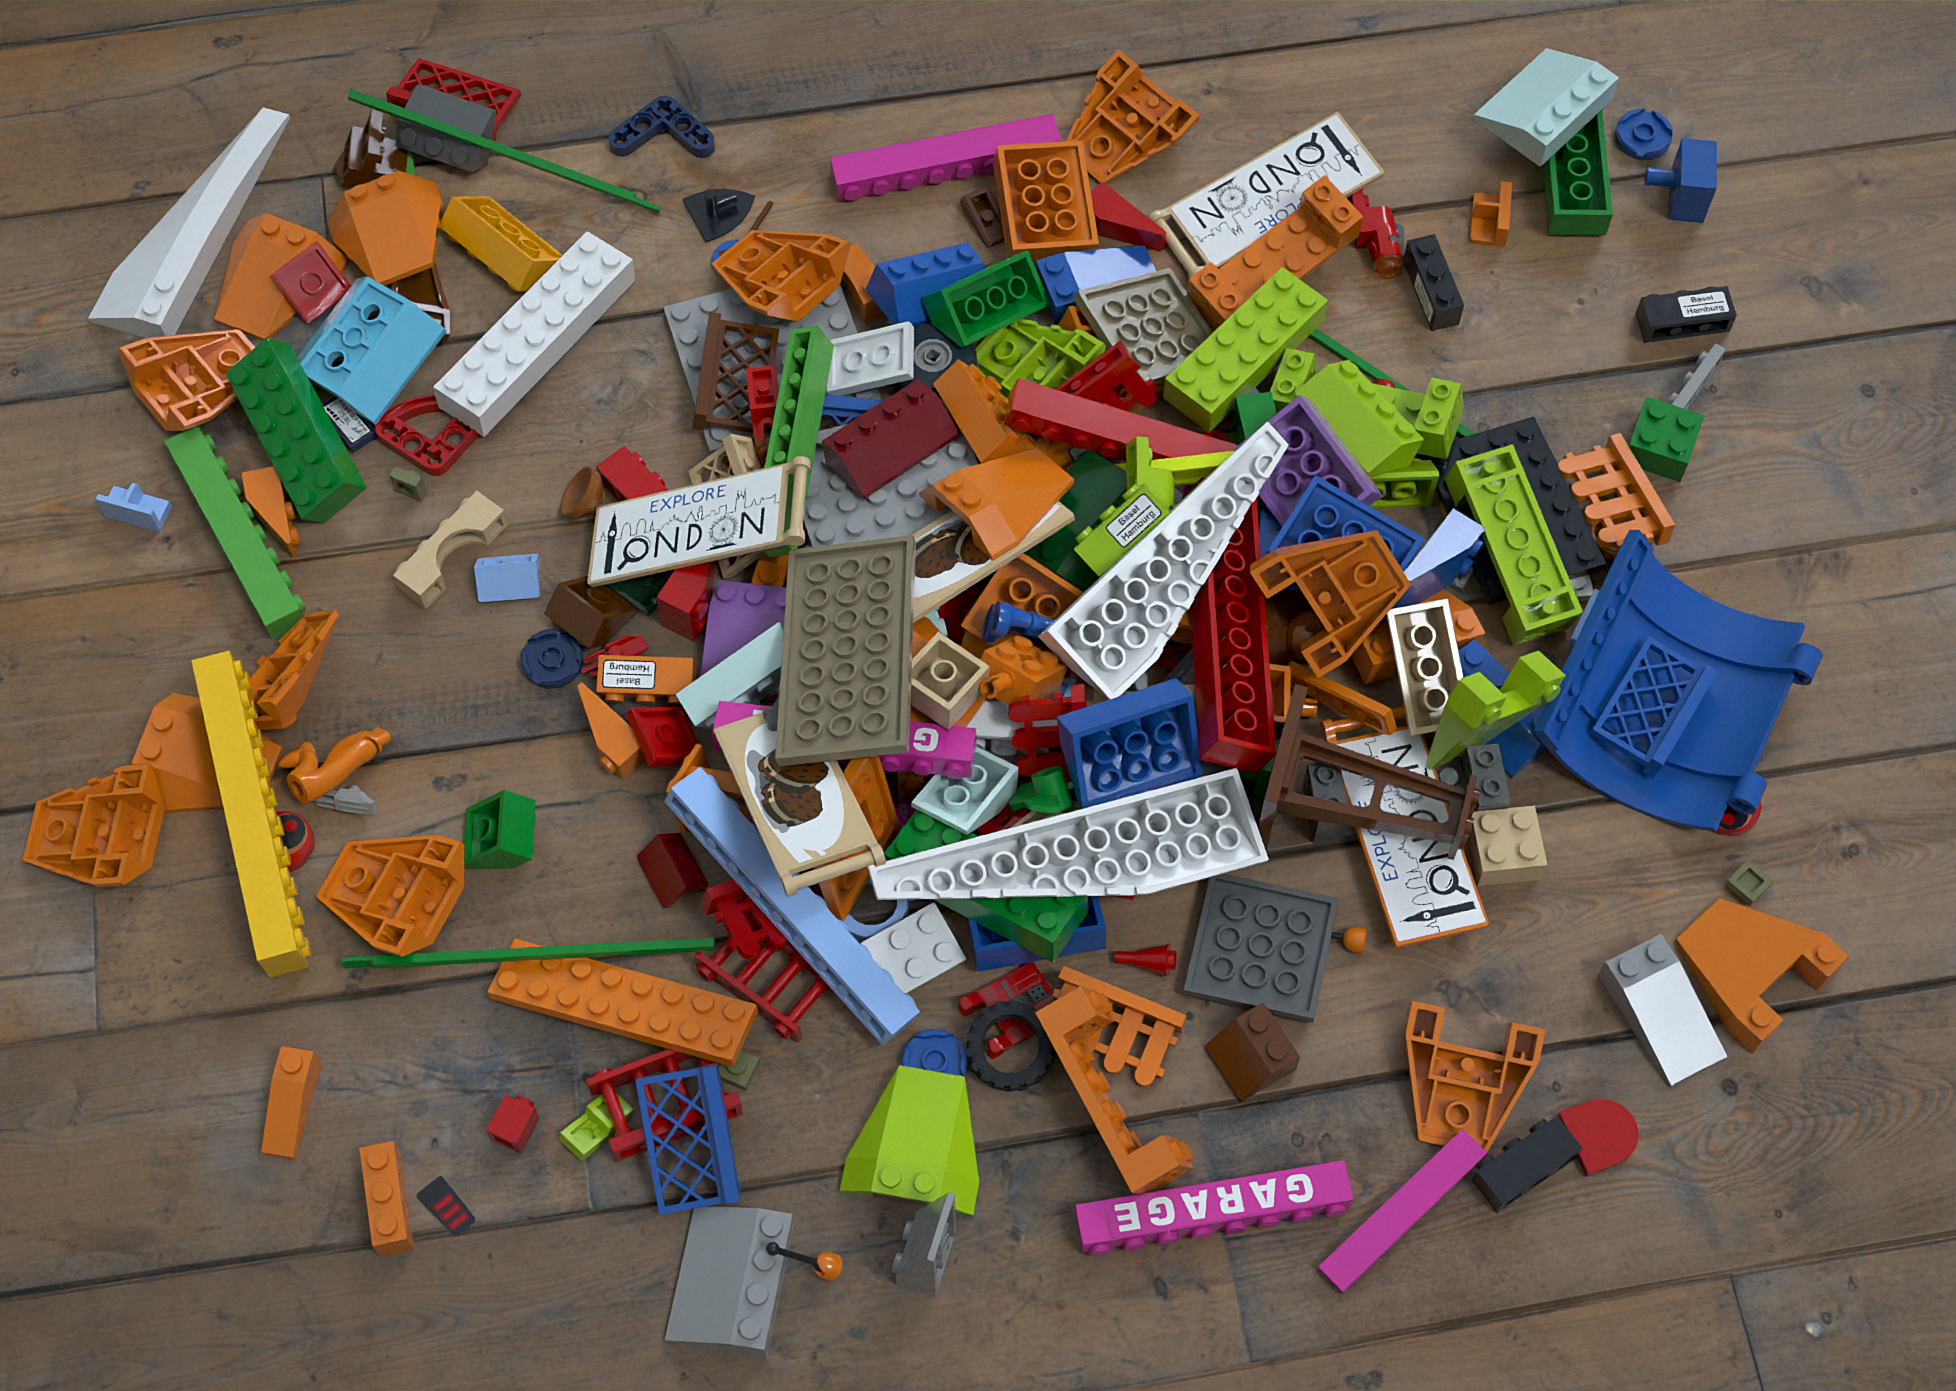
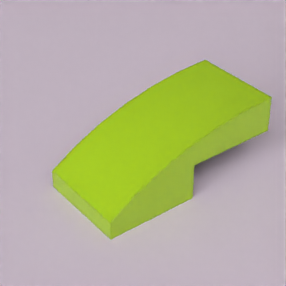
M617 1094L627 1120L633 1114L634 1109ZM600 1095L586 1106L585 1114L560 1132L559 1140L581 1161H584L616 1132L603 1095Z

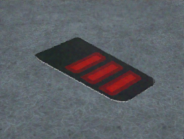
M442 1176L436 1178L416 1195L453 1234H461L475 1222L473 1214Z

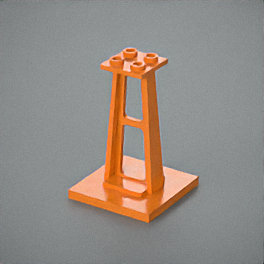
M696 744L691 753L685 757L682 767L675 778L669 782L666 790L668 795L674 785L701 767L706 774H710L715 778L719 788L725 795L743 799L732 772L711 769L704 749L700 744ZM880 757L852 758L843 774L878 844H880L884 852L896 832L899 822ZM738 804L740 812L749 822L754 823L748 807ZM675 814L681 832L688 833L689 829ZM866 849L816 866L814 870L868 852L869 850ZM867 867L819 883L827 907L837 919L843 922L870 877Z

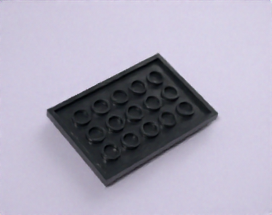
M1534 416L1453 440L1447 460L1421 454L1422 460H1431L1439 471L1435 490L1447 515L1454 508L1476 522L1469 503L1455 506L1445 478L1455 462L1513 444L1569 580L1605 570L1606 561L1562 472L1558 468V464ZM1484 542L1475 558L1470 557V559L1474 561L1472 569L1489 605L1508 598Z

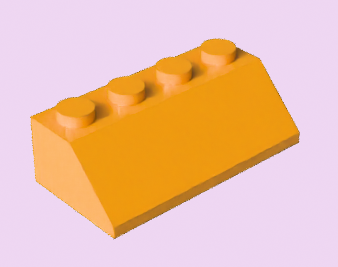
M452 196L440 221V228L447 233V237L450 240L460 243L467 249V253L470 256L481 260L487 265V269L491 273L501 276L508 282L507 285L517 292L528 291L563 256L490 196Z

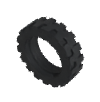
M1010 1000V1002L999 1001L989 1008H984L980 1015L972 1021L966 1039L967 1055L970 1065L978 1078L987 1083L988 1086L1005 1092L1026 1090L1033 1084L1039 1083L1042 1080L1041 1078L1050 1070L1055 1056V1048L1036 1015L1038 1010L1028 1003H1020L1017 1000ZM1003 1019H1018L1026 1022L1034 1029L1038 1037L1039 1051L1036 1060L1029 1068L1019 1073L1007 1074L996 1070L988 1063L983 1052V1041L986 1032L993 1024Z

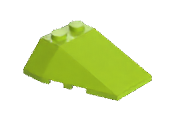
M1020 319L987 335L975 350L979 370L986 378L989 375L992 376L1002 387L999 391L1001 395L1008 399L1009 393L1018 378L1056 389L1103 354L1106 345L1084 330L1075 329L1073 332L1063 330L1057 325L1047 327L1038 325L1036 321Z
M899 1065L846 1157L840 1192L873 1198L874 1194L925 1204H930L949 1192L955 1194L957 1214L974 1216L980 1182L965 1077Z

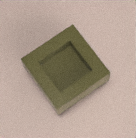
M394 467L389 475L394 490L421 502L427 494L422 476L412 469L403 470L399 467Z
M1748 859L1727 880L1725 885L1746 904L1751 906L1772 885L1774 880Z
M741 1050L734 1067L720 1063L721 1081L747 1091L760 1064V1058Z

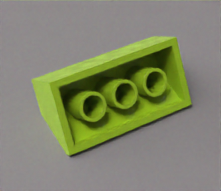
M1350 360L1326 365L1295 391L1292 396L1296 399L1299 395H1302L1313 401L1369 477L1409 467L1424 440L1415 430L1414 426L1407 422L1396 410L1395 406L1377 390V387Z
M1414 458L1409 467L1370 476L1369 478L1383 495L1371 504L1370 507L1373 509L1431 507L1439 478V471L1431 460Z

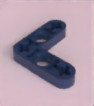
M660 96L612 130L608 137L611 152L620 157L632 154L664 129L692 155L698 158L711 156L715 151V141L711 131L670 96ZM641 122L651 124L647 130H638L636 128ZM680 123L691 125L686 131L676 129V126Z

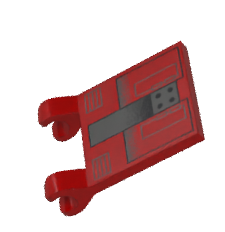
M1030 962L984 988L963 996L959 1000L958 1009L963 1016H968L983 1004L989 1008L999 1001L1010 1002V1000H1017L1020 1003H1028L1039 1011L1057 999L1052 997L1053 990L1035 963ZM1003 1019L996 1023L1003 1035L991 1039L987 1044L986 1051L992 1059H995L1011 1047L1036 1033L1026 1022L1018 1019Z

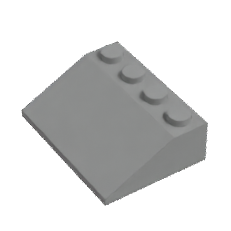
M707 1206L694 1208L665 1342L768 1359L788 1257L779 1254L770 1256L766 1252V1246L770 1242H776L780 1248L790 1250L795 1227L793 1214L761 1208Z

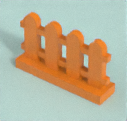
M1621 433L1610 435L1606 447L1603 449L1600 445L1592 447L1591 452L1574 456L1570 452L1564 455V458L1558 464V468L1565 479L1574 477L1577 481L1571 487V493L1575 501L1582 502L1588 500L1590 505L1585 508L1583 514L1585 521L1591 525L1602 524L1603 529L1599 531L1597 536V543L1601 547H1615L1617 551L1620 550L1629 530H1640L1648 542L1654 540L1657 546L1669 543L1675 523ZM1599 470L1604 472V475L1589 479L1585 476V474ZM1615 492L1618 496L1603 502L1598 498ZM1630 516L1632 520L1614 525L1612 522L1614 519Z
M1063 966L1058 976L1059 984L1063 985L1062 990L1055 988L1052 994L1053 998L1059 999L1082 985L1091 990L1095 989L1099 995L1104 993L1112 1007L1115 1006L1125 1010L1123 1015L1113 1011L1109 1012L1114 1023L1119 1024L1110 1047L1098 1042L1104 1028L1080 1041L1081 1044L1085 1042L1092 1053L1096 1051L1106 1055L1104 1067L1110 1074L1120 1073L1124 1065L1128 1064L1137 1068L1135 1080L1142 1087L1152 1085L1156 1076L1163 1078L1165 1069L1160 1068L1168 1046H1176L1178 1038L1174 1037L1173 1033L1174 1031L1182 1033L1187 1021V1015ZM1143 1019L1155 1022L1154 1028L1142 1024ZM1138 1032L1149 1036L1141 1059L1129 1055Z

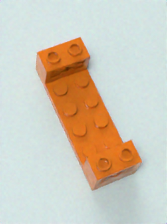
M1324 175L1302 192L1299 208L1218 269L1210 262L1193 275L1188 281L1187 294L1198 311L1216 330L1281 267L1298 279L1303 280L1359 236L1363 216Z
M1081 985L1037 1011L1036 1015L1131 1192L1136 1194L1155 1192L1193 1170L1194 1167L1190 1161L1194 1158L1193 1154L1184 1140L1180 1142L1177 1138L1161 1135L1142 1146L1137 1135L1133 1131H1128L1123 1122L1126 1119L1124 1110L1117 1101L1113 1103L1107 1092L1111 1089L1107 1079L1102 1072L1097 1073L1091 1063L1095 1058L1089 1046L1085 1042L1082 1044L1080 1042L1114 1022L1109 1013L1113 1011V1008L1104 993L1099 995L1095 989L1091 990Z

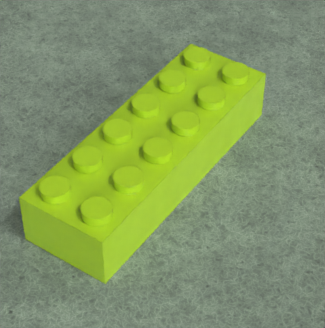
M1281 267L1165 378L1163 398L1209 433L1234 409L1236 396L1248 395L1281 363L1286 348L1296 349L1325 320L1328 300Z

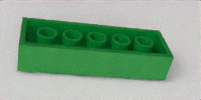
M1601 110L1542 165L1548 235L1607 234L1613 210L1603 112Z
M266 337L225 373L301 519L325 523L367 488L289 343Z
M916 810L885 851L884 856L886 861L978 836L972 833L966 835ZM1088 896L933 899L1053 963L1088 914Z

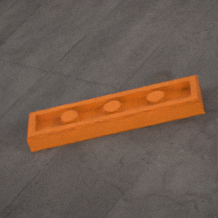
M1293 661L1289 663L1288 666L1291 667V688L1293 690L1295 684L1308 687L1306 696L1316 698L1318 702L1386 735L1391 736L1397 729L1391 708L1327 677L1321 676L1318 678L1314 671Z

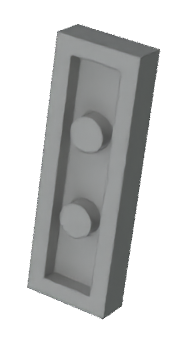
M1715 343L1709 353L1703 351L1695 364V367H1697L1695 373L1690 371L1687 373L1680 385L1683 388L1680 394L1674 392L1667 403L1688 410L1719 366L1726 349Z

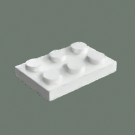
M909 321L830 340L834 345L827 383V393L829 395L842 396L913 379L914 327Z
M934 902L860 943L868 948L873 960L892 975L894 983L906 994L967 959Z

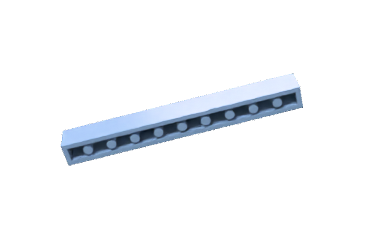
M699 767L670 789L664 801L882 1046L886 1045L912 1023L920 1012L913 998L903 993L894 983L892 975L873 960L868 948L863 944H859L850 934L847 925L829 911L824 899L819 895H815L809 887L797 890L795 895L786 896L780 878L755 823L749 822L740 812L738 804L722 792L712 775L706 774ZM800 873L792 874V877L800 875Z

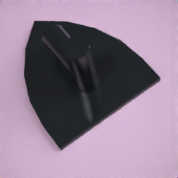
M707 189L706 191L683 198V201L707 243L731 232L742 223L751 210L755 195L740 190Z

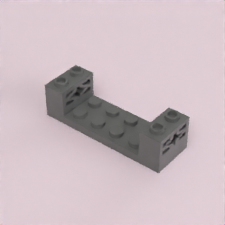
M1499 743L1467 747L1461 763L1446 764L1435 768L1439 781L1462 789H1466L1470 775L1477 776L1475 788L1480 789L1477 806L1473 812L1509 808L1511 799ZM1321 763L1307 765L1303 781L1304 795L1348 804L1342 770ZM1309 819L1313 843L1358 838L1353 826Z

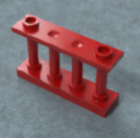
M751 911L743 914L752 932L760 930ZM730 936L710 959L700 951L694 954L697 966L696 971L708 982L715 980L740 1000L757 1004L758 1014L772 1023L773 1030L785 1040L790 1037L799 1043L802 1035L801 1029L797 1025L798 1021L825 990L831 989L789 941H787L783 948L775 949L764 939L765 943L759 949L757 956L750 959L735 978L720 967L732 953L728 947V942L731 940ZM781 950L790 957V963L759 997L745 985L774 952ZM807 969L815 975L814 979L816 981L785 1016L771 1006V1004L800 970L804 971Z
M667 1049L613 1070L610 1068L599 1070L592 1075V1078L586 1079L591 1097L602 1093L616 1130L615 1138L609 1140L615 1162L648 1151L644 1127L636 1130L629 1128L615 1088L634 1081L636 1086V1078L646 1077L664 1069L667 1073L680 1071L678 1064L696 1058V1056ZM697 1057L700 1067L713 1063V1061ZM682 1078L676 1089L691 1099L685 1081ZM677 1079L670 1080L672 1086L677 1081ZM644 1085L647 1099L657 1105L650 1085ZM722 1086L728 1120L742 1115V1103L738 1093L729 1094L724 1091ZM676 1096L680 1110L678 1111L679 1114L673 1115V1117L679 1120L689 1104ZM648 1106L651 1118L655 1110ZM692 1107L682 1123L693 1131L698 1132L706 1123L705 1116ZM658 1113L651 1126L653 1133L665 1140L675 1124ZM678 1127L668 1143L690 1134ZM654 1140L655 1147L661 1146L659 1142Z

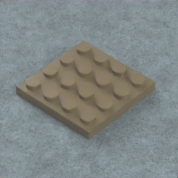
M1171 268L1078 290L1073 297L1099 340L1106 345L1105 350L1107 351L1121 340L1129 350L1133 360L1135 359L1139 363L1141 368L1137 370L1145 381L1151 378L1156 385L1164 383L1165 378L1213 333Z

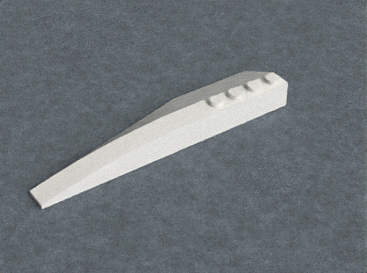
M1237 768L889 860L886 861V864L878 867L870 865L867 867L877 900L1149 895L1264 863L1269 859Z

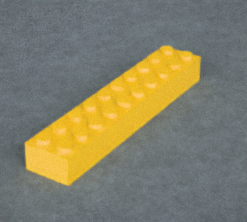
M230 650L191 660L257 961L270 978L309 968L307 957L312 956L308 938L304 937L300 926L305 925L301 907H297L293 897L298 895L294 877L290 876L288 867H286L291 865V859L286 846H283L280 837L285 835L281 818L277 817L274 806H278L274 788H270L267 778L271 776L268 760L263 757L261 748L265 747L261 730L257 729L254 720L258 718V713L254 700L250 699L248 690H252L247 671L244 672L241 660L235 661Z

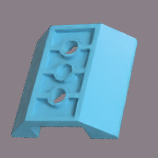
M366 276L356 279L298 354L297 358L311 384L314 383L345 401L354 413L376 425L447 331L412 301ZM380 310L377 318L368 320V316L372 311ZM344 357L341 365L332 367V363L336 358Z

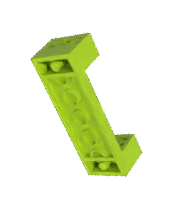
M1286 348L1270 390L1277 413L1294 400L1292 396L1295 391L1319 372L1315 353ZM1432 377L1426 394L1374 384L1377 390L1395 406L1396 410L1407 422L1414 426L1415 430L1424 439L1417 453L1447 460L1464 411L1461 383Z
M1513 444L1455 462L1445 481L1455 506L1469 503L1476 523L1485 527L1482 537L1511 605L1502 617V620L1513 646L1570 628L1583 614V611Z

